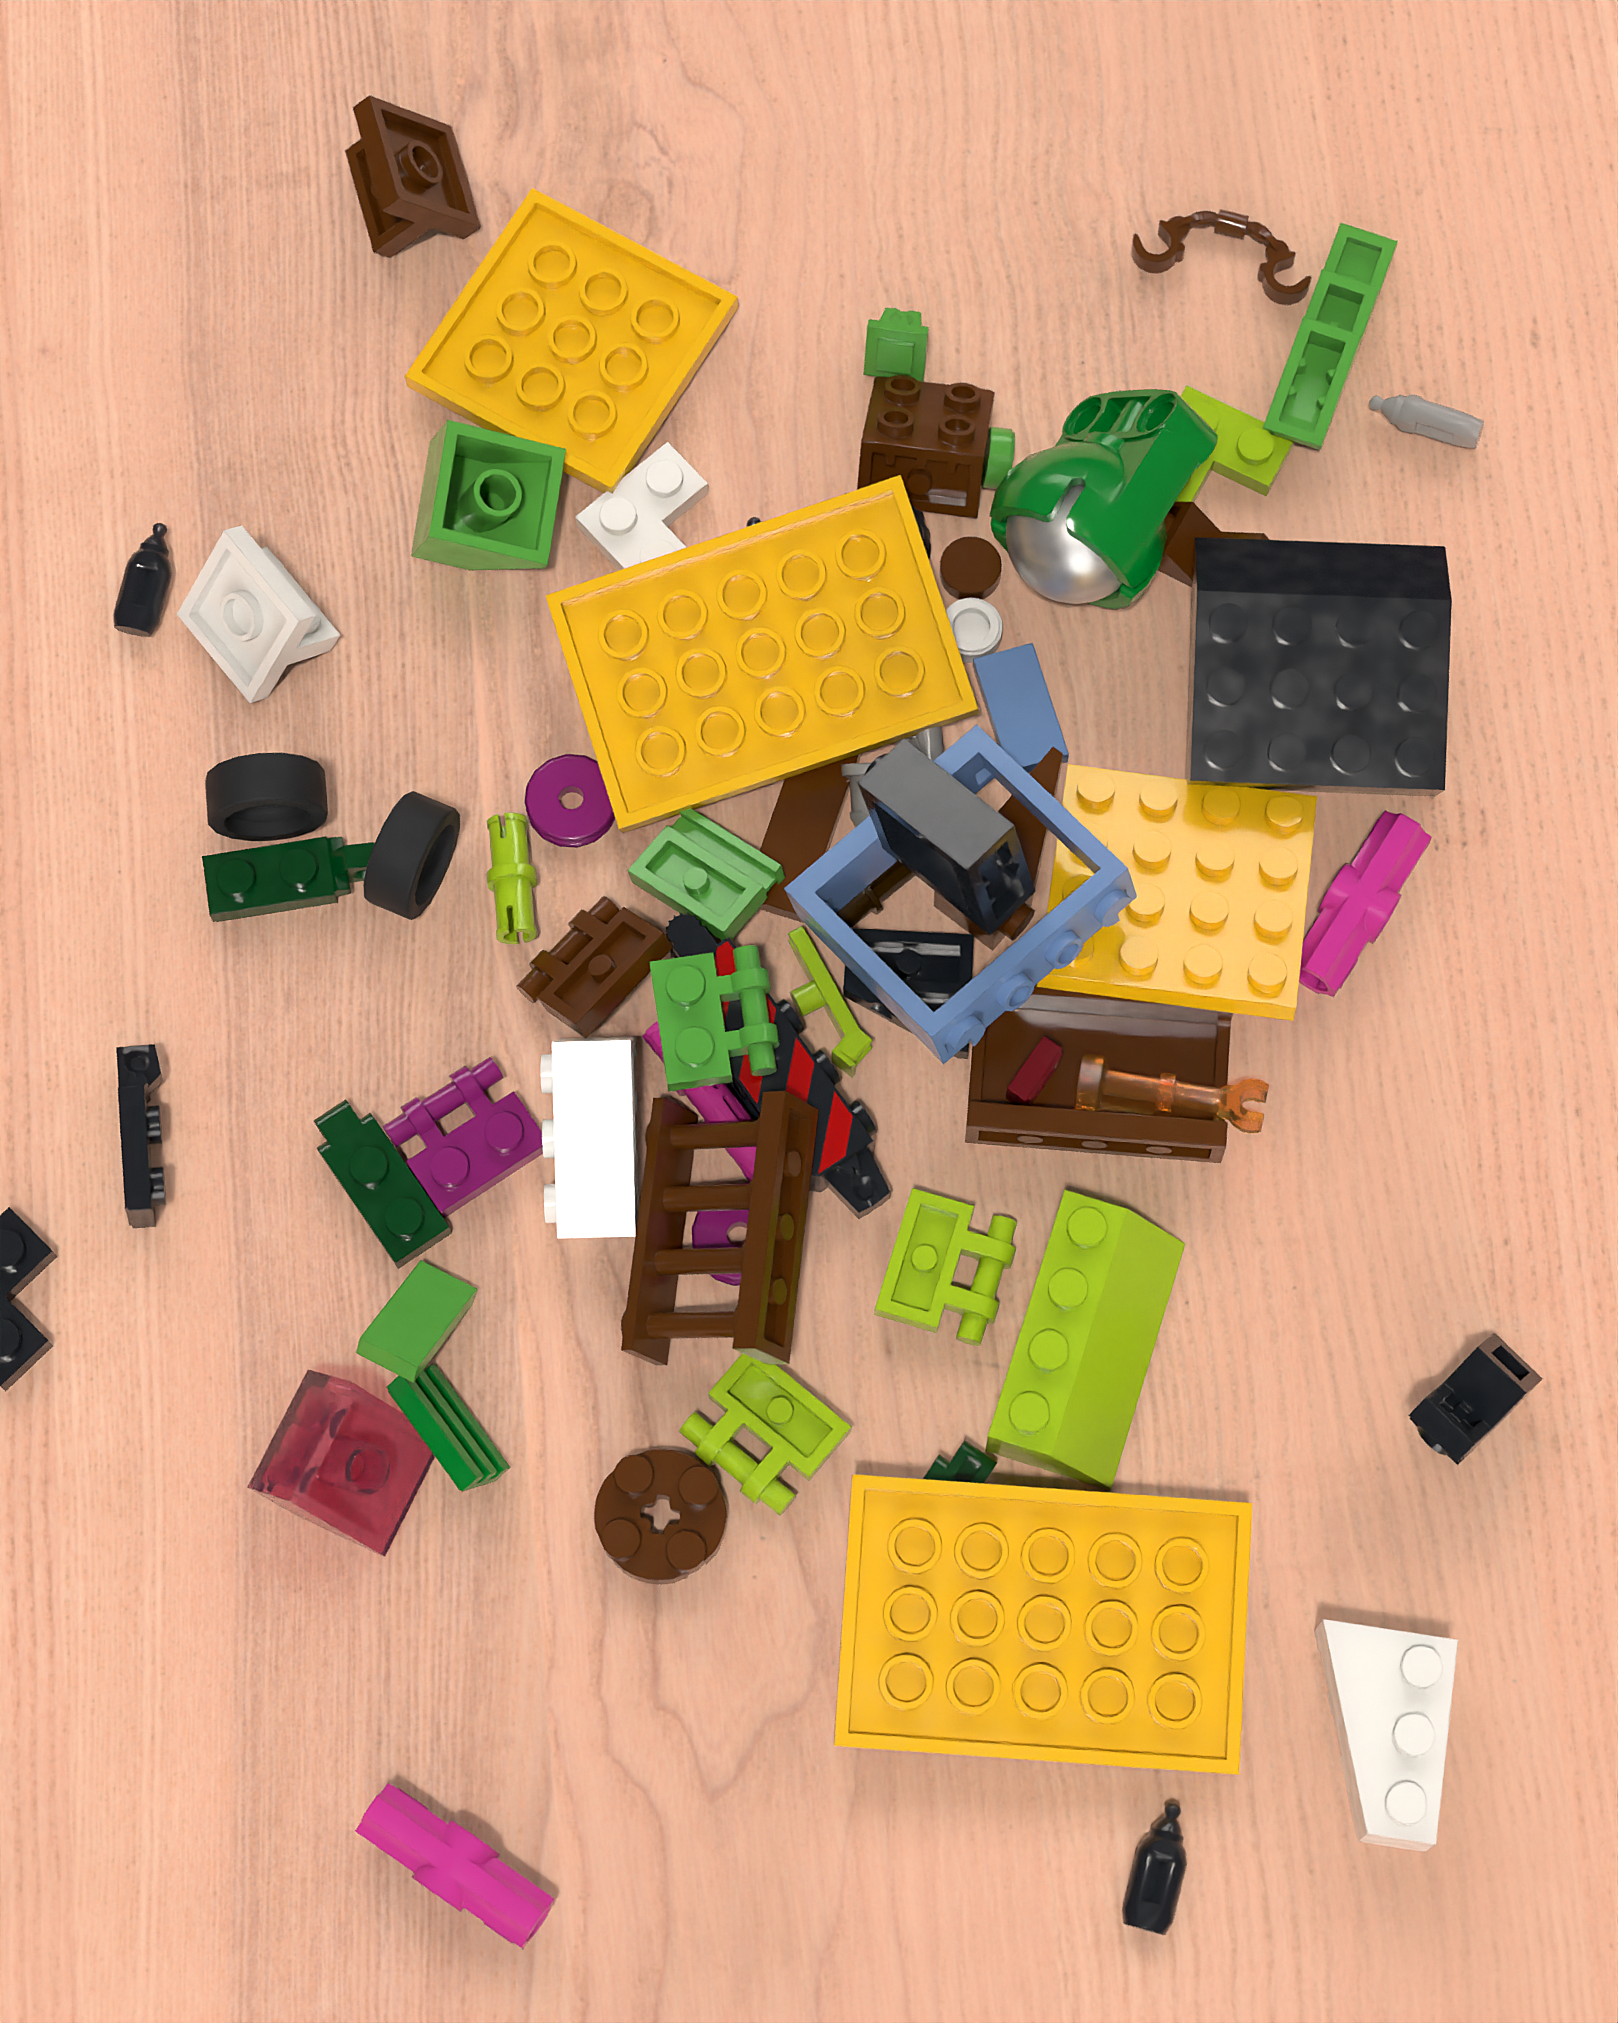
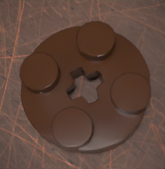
M668 1449L647 1450L638 1455H629L622 1458L616 1464L614 1471L604 1480L598 1492L594 1509V1522L606 1555L614 1561V1564L624 1574L649 1584H672L688 1578L689 1574L698 1571L705 1563L707 1565L717 1554L726 1533L727 1510L716 1477L708 1468H705L697 1459L685 1453ZM657 1500H668L670 1510L680 1513L679 1521L677 1524H666L663 1534H655L651 1532V1521L642 1518L643 1511L646 1507H655Z

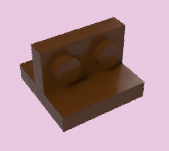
M370 95L353 107L361 139L347 148L345 153L374 253L391 258L431 228L465 239L481 227L451 125Z

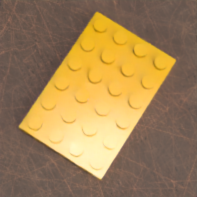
M901 475L545 595L616 822L622 833L679 815L681 811L690 808L694 810L915 736L930 728L942 727L980 714Z
M852 1474L833 1746L1239 1775L1253 1503Z

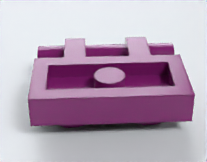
M491 1057L470 1070L466 1066L458 1069L449 1075L451 1080L449 1084L422 1101L415 1097L400 1107L403 1112L401 1115L382 1126L396 1148L415 1135H418L426 1148L408 1159L406 1163L443 1219L543 1154L542 1131L515 1092H511L493 1105L483 1091L504 1078ZM466 1103L474 1117L443 1136L435 1122Z

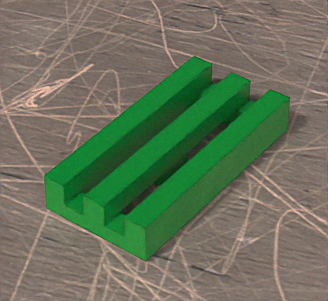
M435 1364L423 1370L414 1383L398 1375L386 1387L391 1397L460 1491L464 1492L495 1482L511 1468Z

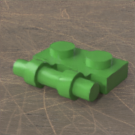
M748 945L734 949L733 958L736 972L719 977L716 974L713 953L649 962L668 1092L732 1082L730 1057L748 1055L751 1074L754 1076L770 1075L777 1071L774 1049L780 1045L777 1026L769 1022L765 996L771 990L769 973L767 969L761 968L757 946ZM740 1000L744 1027L739 1030L725 1032L721 1003Z

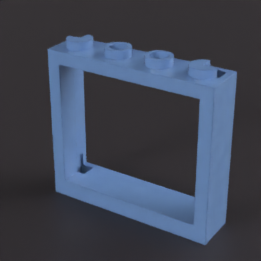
M977 724L933 762L974 794L995 778L1074 853L1094 875L940 1008L933 1012L836 914L897 861L882 848L870 816L784 888L797 916L943 1064L969 1042L975 1046L984 1035L985 1028L1002 1013L1013 1011L1023 1005L1031 996L1035 985L1054 968L1061 969L1069 965L1079 955L1083 943L1103 926L1109 927L1120 921L1118 913L1137 898L1129 869Z

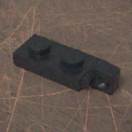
M154 1044L116 1047L125 1210L129 1226L133 1228L156 1227L154 1206L166 1205L164 1168L152 1167L150 1145L162 1144L160 1106H148V1103L151 1100V1093L163 1081Z

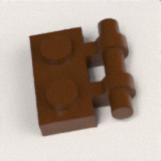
M602 896L588 912L581 909L568 922L570 931L549 952L541 950L529 963L532 970L516 985L517 989L530 1002L535 1003L539 1000L547 1012L584 1038H587L651 971L649 962L662 960L673 948L663 932L627 908L623 907L619 910L605 896Z

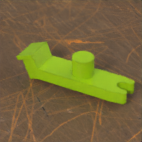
M800 926L788 933L790 938L788 942L810 982L790 991V996L802 1017L824 1007L841 1038V1041L832 1050V1062L852 1078L855 1075V1067L872 1049L870 1045L872 1039L858 1027L803 926Z

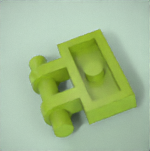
M912 1188L875 1306L874 1315L937 1333L943 1311L946 1309L962 1316L956 1339L969 1345L980 1346L987 1324L995 1322L1000 1304L995 1300L1003 1269H1010L1014 1259L1016 1248L1011 1243L1017 1222L1004 1216L993 1215L987 1236L968 1231L974 1213V1206ZM961 1255L978 1261L970 1291L952 1286Z
M742 1353L708 1393L709 1399L726 1412L713 1427L698 1413L694 1412L679 1430V1433L697 1447L695 1454L709 1466L717 1463L742 1484L740 1489L742 1494L754 1504L761 1500L780 1516L792 1504L796 1495L778 1481L779 1476L790 1465L805 1479L810 1481L851 1433V1426L776 1364H765ZM743 1428L771 1450L760 1464L733 1443V1440Z

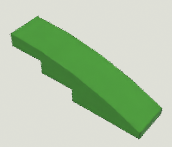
M1340 222L1324 269L1321 270L1307 312L1303 316L1263 429L1273 435L1321 450L1375 308L1398 241Z

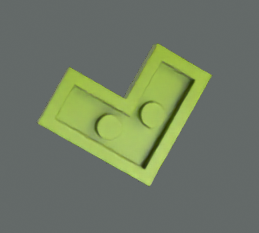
M1186 385L1180 397L1215 430L1218 439L1212 454L1202 465L1195 469L1176 501L1195 502L1211 471L1267 497L1293 449L1294 441L1271 434L1263 429L1265 422Z

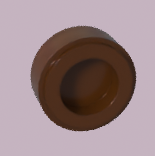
M974 536L962 537L950 543L943 551L940 560V580L944 589L951 596L959 600L965 598L984 599L991 595L998 587L1001 578L1002 563L999 552L987 540Z

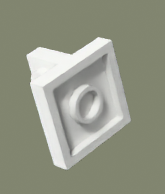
M243 526L223 531L177 613L178 617L249 703L268 698L287 665L330 652L340 637L339 632L284 568L283 564L268 547L260 548Z

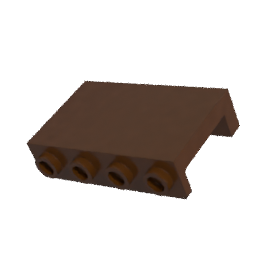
M1036 984L1031 996L1023 1005L1013 1011L1002 1013L985 1028L984 1035L975 1046L972 1045L965 1143L1221 1163L1227 1146L1228 1122H1225L1230 1029L1233 1013L1037 987ZM1045 1036L1063 1048L1061 1064L1031 1106L1014 1105L1005 1099L1007 1087L1042 1037Z

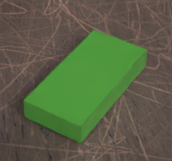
M420 1260L361 1335L356 1354L414 1383L473 1305L477 1288Z

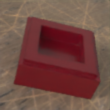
M1043 1036L1007 1087L1005 1099L1014 1105L1031 1106L1061 1064L1063 1048Z

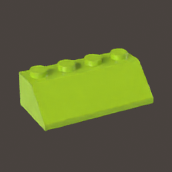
M1064 1190L987 1436L985 1451L1111 1490L1183 1254L1184 1242L1127 1208Z

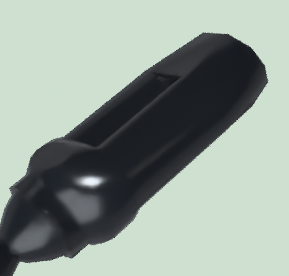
M162 523L153 525V535L149 536L143 543H140L139 550L132 554L126 564L113 612L114 628L118 631L141 637H150L159 624L172 576V567L168 559L169 550L163 538L168 529Z
M1169 1803L1165 1806L1166 1817L1162 1818L1154 1828H1151L1149 1836L1142 1840L1136 1849L1122 1906L1124 1925L1160 1935H1165L1173 1923L1187 1867L1186 1851L1182 1845L1184 1836H1182L1180 1825L1176 1820L1181 1814V1808L1175 1803Z

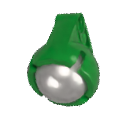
M1160 389L1124 390L1089 396L1081 401L1067 416L1063 424L1062 435L1054 447L1030 454L1008 471L995 491L989 514L994 537L1009 553L1012 564L1020 577L1037 593L1058 602L1071 604L1088 603L1110 609L1130 606L1144 595L1160 567L1167 539L1166 515L1195 469L1202 465L1212 454L1217 444L1218 435L1175 391Z

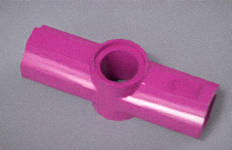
M1385 810L1381 818L1375 823L1367 839H1365L1361 850L1352 864L1346 863L1340 870L1319 906V917L1303 941L1299 976L1300 984L1317 994L1322 993L1334 997L1339 988H1342L1343 983L1354 969L1367 943L1373 944L1384 929L1401 899L1400 890L1431 841L1432 837L1422 829L1418 822L1402 813L1395 814Z
M390 1783L372 1801L355 1830L359 1835L414 1873L411 1877L458 1911L461 1912L465 1908L482 1920L484 1925L511 1944L514 1943L522 1949L535 1936L556 1902L549 1894L498 1859L500 1854L452 1820L447 1824L428 1811L426 1806Z

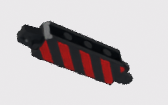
M680 913L679 916L674 915V919L668 921L669 926H666V937L673 946L670 951L671 958L713 953L717 977L731 975L736 972L733 958V950L736 949V946L729 937L717 944L706 927L701 926V920H696V916H690L689 913L686 915ZM767 993L765 996L769 1022L777 1026L780 1044L774 1049L777 1071L770 1075L754 1076L751 1074L748 1055L730 1057L732 1082L728 1084L754 1121H757L761 1113L763 1092L786 1091L819 1110L809 1191L821 1193L829 1188L860 1219L890 1199V1190L874 1160V1140L871 1136L877 1133V1129L862 1105L856 1100L848 1105L834 1086L841 1080L824 1052L819 1049L812 1054L802 1041L799 1034L804 1031V1027L791 1005L785 999L775 1003L770 994ZM740 1000L722 1002L725 1032L743 1028L744 1023Z

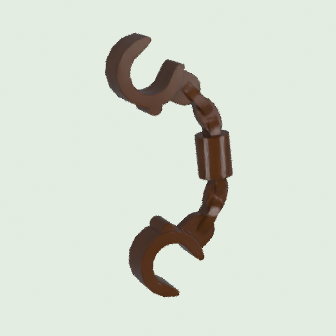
M1220 209L1219 214L1213 211H1198L1186 217L1174 216L1167 222L1160 220L1158 236L1169 248L1161 254L1148 252L1143 247L1137 234L1133 235L1131 256L1134 263L1141 270L1148 273L1159 274L1168 271L1176 262L1183 260L1185 244L1180 241L1188 235L1189 229L1212 226L1215 227L1214 233L1244 239V235H1250L1254 240L1266 246L1265 256L1268 262L1260 264L1257 279L1262 283L1265 295L1271 301L1280 305H1292L1300 302L1306 297L1312 279L1309 275L1296 285L1284 286L1280 284L1274 275L1277 272L1291 268L1294 264L1296 253L1289 251L1287 244L1282 240H1276L1270 230L1264 225L1255 221H1248L1249 216Z

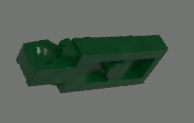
M327 836L202 856L209 915L213 922H222L338 903L337 897L351 893L350 883L364 881L367 864L375 843L344 845L343 837H330L327 839Z

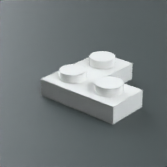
M667 442L623 477L613 494L606 491L575 516L576 525L618 570L686 548L668 526L709 494L708 483Z

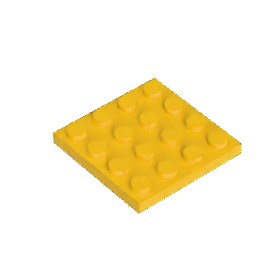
M531 188L405 374L406 385L410 389L484 429L566 449L563 472L602 493L609 491L613 494L623 477L632 471L737 311L738 296L546 194Z
M1068 764L1062 806L1129 869L1137 898L1118 913L1120 921L1109 927L1103 926L1083 943L1079 955L1069 965L1061 969L1054 968L1037 983V987L1293 1021L1297 1006L1317 796L1250 787L1187 785V779ZM1058 838L1047 914L1094 875Z

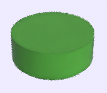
M990 426L985 450L982 488L997 489L1008 471L1012 469L1015 447V433L1012 432V429Z

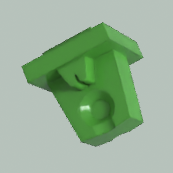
M885 308L880 320H868L863 375L876 377L906 375L918 381H924L929 327L922 326L921 312L913 310L903 312L897 308Z

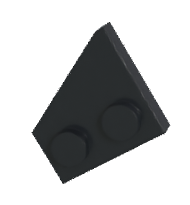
M851 928L933 1012L972 980L974 934ZM845 965L843 996L912 1033ZM969 1043L957 1052L954 1057L968 1059Z

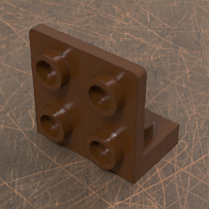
M906 375L875 377L861 439L857 489L901 475L908 499L915 509L925 512L977 518L985 450L994 403V391L980 389L975 385L963 382L948 385L918 381Z

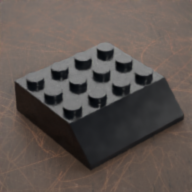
M1195 537L1185 771L1187 785L1250 787L1274 791L1434 797L1445 791L1452 608L1446 547Z

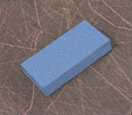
M1033 643L974 658L972 667L997 744L1027 773L1032 772L1052 747L1063 753L1062 764L1068 762L1069 753Z

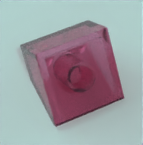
M308 1369L247 1488L292 1514L385 1557L435 1456L402 1412L351 1381Z

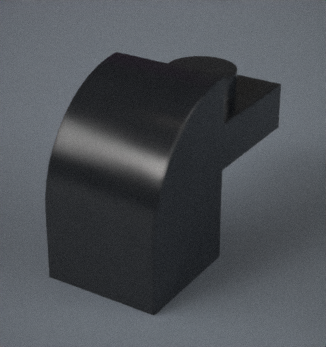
M1494 1333L1481 1343L1444 1383L1426 1396L1408 1416L1418 1427L1419 1435L1430 1448L1441 1455H1447L1458 1465L1516 1408L1543 1378Z

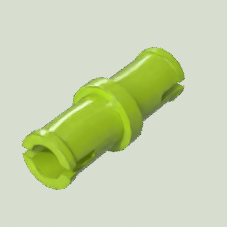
M504 813L506 826H501V818L497 814L487 820L492 868L486 873L488 889L494 892L496 938L497 941L504 944H519L518 932H522L523 941L527 943L537 937L532 901V888L537 885L536 868L529 865L526 832L527 818L519 813Z

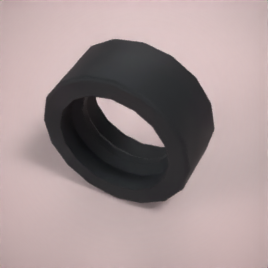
M255 753L237 756L220 762L207 772L205 780L208 825L217 834L245 841H275L310 833L326 822L328 804L325 770L315 760L289 753Z
M415 791L403 795L384 822L373 846L363 883L364 898L371 904L409 920L420 916L431 903L450 865L460 830V814L451 806Z

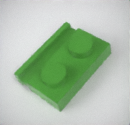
M690 808L681 811V816L671 827L666 825L627 871L633 884L683 915L689 913L690 916L695 915L696 920H701V926H705L708 932L723 941L728 937L732 940L766 901V893L775 882L780 884L784 880L785 875L782 866Z

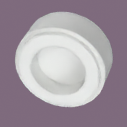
M965 598L954 602L946 609L964 663H973L974 658L993 654L997 651L1002 638V620L995 607L982 599Z

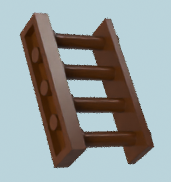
M786 1091L763 1092L761 1113L757 1121L697 1124L698 1115L664 1097L653 1098L651 1119L645 1132L647 1150L627 1306L621 1320L623 1336L621 1351L656 1366L667 1365L670 1339L733 1338L732 1349L765 1364H789L819 1111L817 1108ZM756 1147L753 1179L749 1184L690 1186L694 1150ZM749 1210L746 1238L742 1247L682 1249L686 1212ZM741 1274L736 1309L734 1311L674 1312L678 1275Z

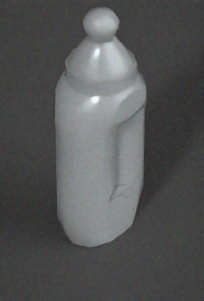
M1399 394V396L1390 397L1385 400L1376 395L1369 402L1372 410H1381L1390 423L1397 425L1403 432L1416 433L1465 448L1476 449L1479 443L1484 421L1465 412L1424 400L1417 395L1403 396Z

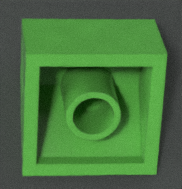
M447 420L429 442L411 557L466 570L545 568L549 560L566 449Z

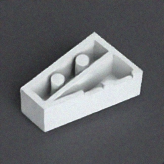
M637 1036L560 1038L552 1042V1054L541 1055L542 1093H553L554 1119H543L542 1123L543 1157L555 1158L556 1184L544 1185L545 1223H557V1238L636 1236L638 1220V1151L636 1150L635 1113H637V1091H635L634 1055H637Z
M1323 1619L1314 1632L1318 1652H1321L1329 1692L1327 1695L1330 1710L1335 1720L1341 1750L1340 1759L1357 1841L1425 1852L1436 1845L1458 1640Z

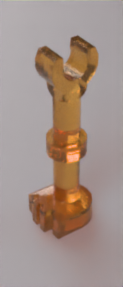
M1084 1052L1074 1109L1100 1111L1103 1094L1153 1102L1156 1103L1155 1110L1171 1112L1172 1106L1217 1113L1219 1117L1229 1120L1241 1132L1254 1134L1260 1133L1262 1130L1264 1113L1248 1111L1242 1104L1247 1101L1266 1103L1269 1084L1258 1079H1246L1236 1085H1225L1218 1088L1177 1081V1074L1161 1071L1159 1078L1108 1069L1105 1055Z

